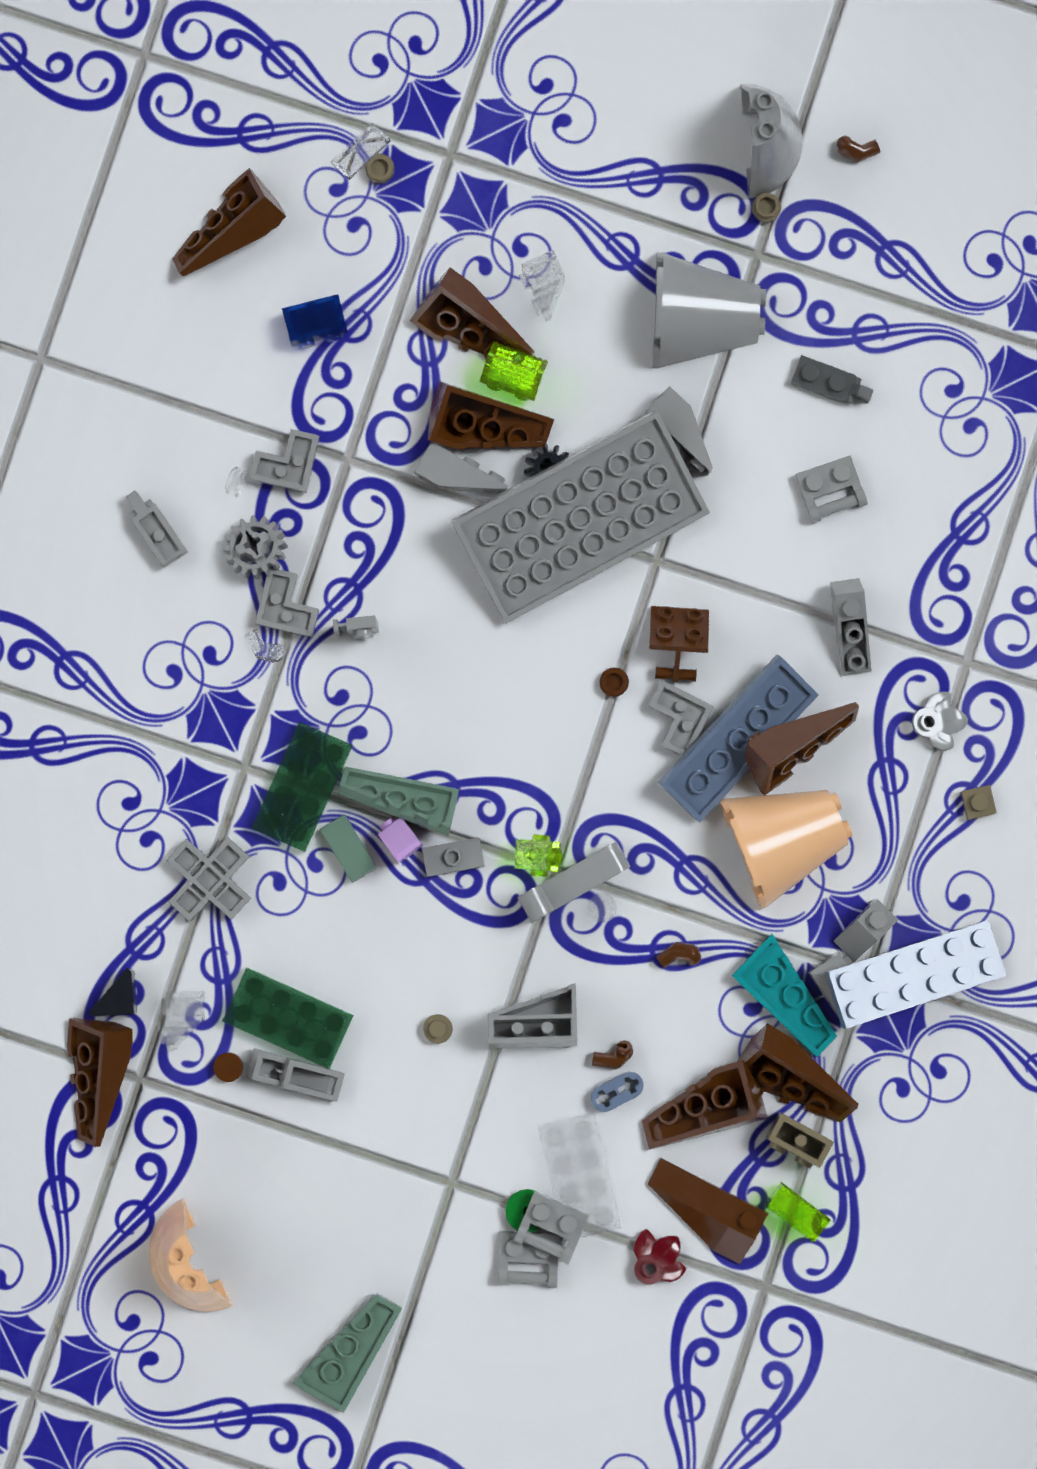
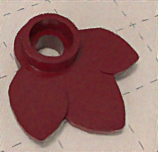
M647 1229L639 1234L634 1243L633 1251L637 1258L634 1273L641 1283L653 1285L660 1280L674 1282L684 1274L686 1267L676 1260L681 1250L679 1237L666 1236L656 1241L652 1233ZM647 1264L654 1267V1274L649 1275L646 1273L645 1266Z

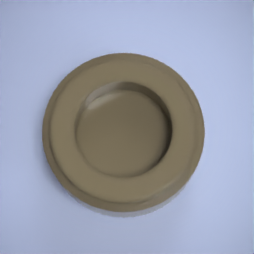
M385 154L372 155L365 165L367 177L373 183L385 184L394 175V163Z

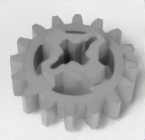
M254 515L251 516L249 523H246L243 518L240 519L241 527L231 526L230 528L234 534L232 536H225V540L230 544L223 547V551L228 555L225 558L227 563L233 565L232 569L235 573L241 572L246 579H248L251 573H253L256 580L260 579L261 572H265L268 577L271 576L270 568L279 569L278 559H286L285 554L281 551L288 548L287 543L282 540L286 537L282 530H278L279 527L276 522L273 521L269 524L265 516L261 518L260 522H258ZM252 540L257 544L258 555L254 551Z

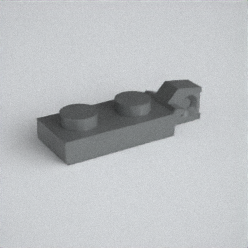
M803 355L799 359L791 381L792 385L844 404L846 402L853 404L854 399L869 403L874 391L861 385L862 379L856 377V375Z

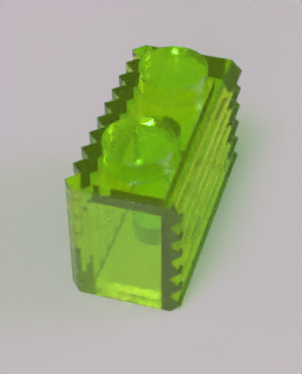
M493 342L479 382L486 384L493 391L503 390L513 394L519 400H531L534 402L540 390L548 361Z
M782 1182L765 1202L767 1209H770L778 1217L780 1216L782 1220L791 1227H794L796 1231H799L801 1235L808 1238L810 1242H815L831 1221L826 1215Z

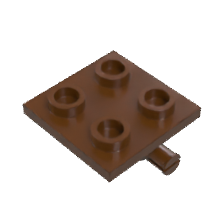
M651 606L649 649L675 651L673 668L656 666L655 679L672 680V683H678L679 680L696 682L697 669L679 668L681 651L708 653L709 610Z

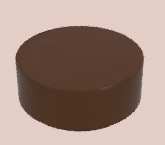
M613 667L602 673L599 684L605 695L619 697L626 692L629 679L622 669Z
M227 1052L216 1058L213 1069L218 1079L224 1082H232L242 1075L244 1065L242 1059L237 1054Z

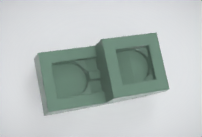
M346 815L320 829L352 883L377 869Z

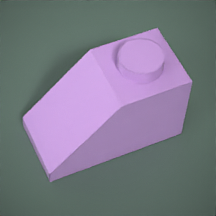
M393 816L380 826L382 832L378 836L399 863L423 846L402 818L396 820Z

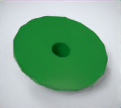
M519 1190L507 1201L505 1209L506 1219L510 1226L517 1231L535 1190ZM531 1224L528 1231L533 1233L541 1229V1227Z

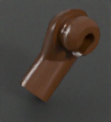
M842 136L836 143L838 152L853 162H860L880 153L876 140L860 145L851 140L849 136Z
M675 942L656 956L663 968H666L676 959L687 961L689 965H696L701 960L699 948L694 944Z
M622 1040L609 1053L593 1052L592 1066L619 1069L631 1059L633 1055L632 1044L629 1041Z

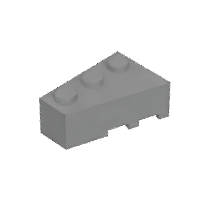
M576 983L488 1014L489 1049L577 1046Z

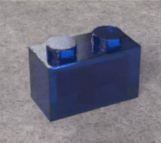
M338 294L282 308L292 347L298 346V349H305L314 346V341L326 339V342H333L342 339L343 334L348 333Z

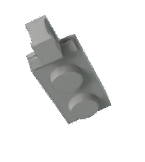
M136 490L126 496L134 508L129 513L132 518L131 521L163 568H166L188 553L157 505L151 499L144 503Z

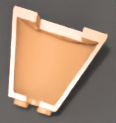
M828 790L725 798L719 802L728 827L732 829L752 880L750 883L760 909L768 907L847 846L848 838L853 836L847 820L842 821L838 810H841L842 806L837 794L833 793L830 795Z
M183 1198L164 1212L152 1232L149 1245V1261L153 1276L159 1287L169 1298L188 1309L212 1312L232 1307V1302L221 1279L209 1284L203 1269L195 1270L190 1265V1257L195 1252L187 1237V1229L194 1227L196 1224Z

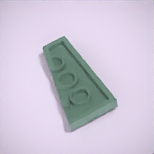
M345 766L338 794L449 837L459 789Z
M377 1293L292 1384L344 1413L400 1314L402 1307Z

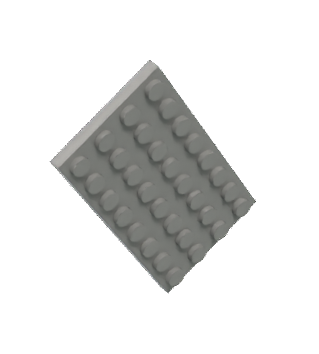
M654 410L451 520V523L504 623L507 624L708 515L710 512L659 411Z

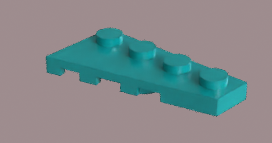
M771 933L731 976L815 1057H818L837 1035L795 971L790 960L783 952L773 933Z

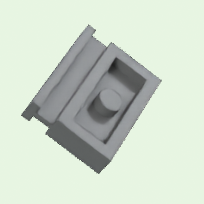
M375 615L346 618V623H339L337 619L333 620V628L337 637L341 636V632L348 631L357 640L373 638V633L379 632L378 620Z

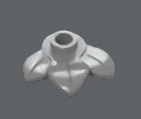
M945 691L928 697L924 708L915 712L912 718L914 731L919 736L927 737L932 746L940 750L952 749L954 747L952 734L963 730L968 723V718L962 711L951 708V693ZM925 717L930 719V727L925 726Z

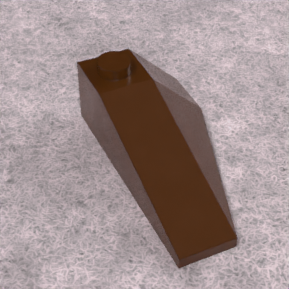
M250 168L224 191L222 195L225 197V200L216 211L210 209L206 215L208 219L203 228L193 231L172 258L178 272L182 276L196 271L266 236L287 217L276 198Z
M451 267L433 286L410 319V322L430 337L441 342L443 339L456 343L459 345L458 349L466 352L468 349L483 354L486 360L516 372L525 365L535 352L474 284Z
M439 381L430 407L428 440L454 449L543 447V444L547 443L554 419Z
M856 702L770 727L763 733L757 732L752 735L747 741L744 758L760 792L765 796L784 783L794 774L791 770L802 759L806 762L811 760L822 742L829 744L856 721L859 705Z
M69 1018L67 1051L68 1057L73 1056L75 1074H70L71 1084H76L78 1100L74 1103L77 1135L79 1140L94 1147H100L131 1058L133 1029L111 1021Z
M768 1023L750 1039L738 1061H745L762 1095L764 1092L780 1097L779 1101L789 1104L790 1101L805 1105L807 1111L838 1122H842L858 1108V1103L791 1037Z
M740 1060L714 1068L699 1082L692 1084L674 1100L667 1102L642 1120L648 1147L651 1150L767 1119L768 1116L761 1090L745 1061Z
M660 1158L648 1182V1185L713 1251L739 1264L754 1243L768 1215L765 1210L663 1158Z

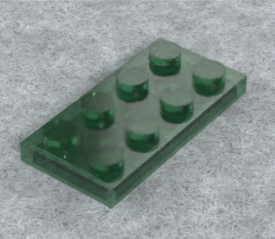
M299 721L252 829L306 852L353 745Z
M246 967L222 1021L330 1069L354 1015Z

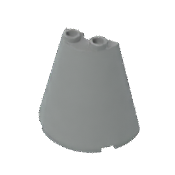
M741 84L742 113H758L760 117L759 122L752 126L751 168H747L748 199H752L762 193H772L777 190L793 174L802 152V130L795 112L781 96L762 86Z
M657 252L652 368H660L758 343L759 335L765 334V318H760V306H766V289H760V285Z

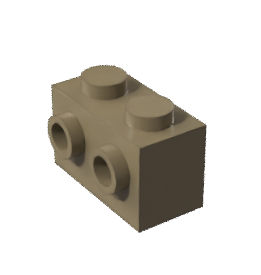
M781 1112L778 1113L765 1137L771 1141L769 1147L784 1155L787 1150L797 1155L795 1161L811 1169L812 1165L821 1167L834 1143L827 1137Z

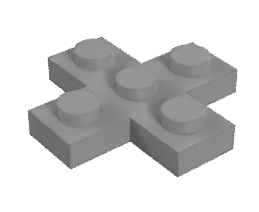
M229 837L221 843L209 858L188 839H185L166 861L188 881L168 902L189 922L196 917L209 901L232 920L252 899L230 879L250 856Z

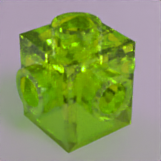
M533 835L532 840L516 839L514 869L530 870V876L548 877V871L559 872V865L562 862L561 843L550 841V836Z

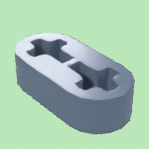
M628 1071L599 1085L591 1094L592 1105L601 1112H607L634 1099L643 1090L642 1078L639 1074ZM626 1077H630L631 1080H638L634 1093H631L629 1090L619 1093L618 1088L625 1085L624 1079ZM603 1090L607 1094L615 1090L617 1095L609 1099L610 1105L605 1107L603 1103H596V1099L599 1098V1091Z

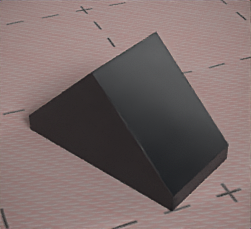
M126 968L88 1013L91 1016L137 1013L135 971L131 968Z

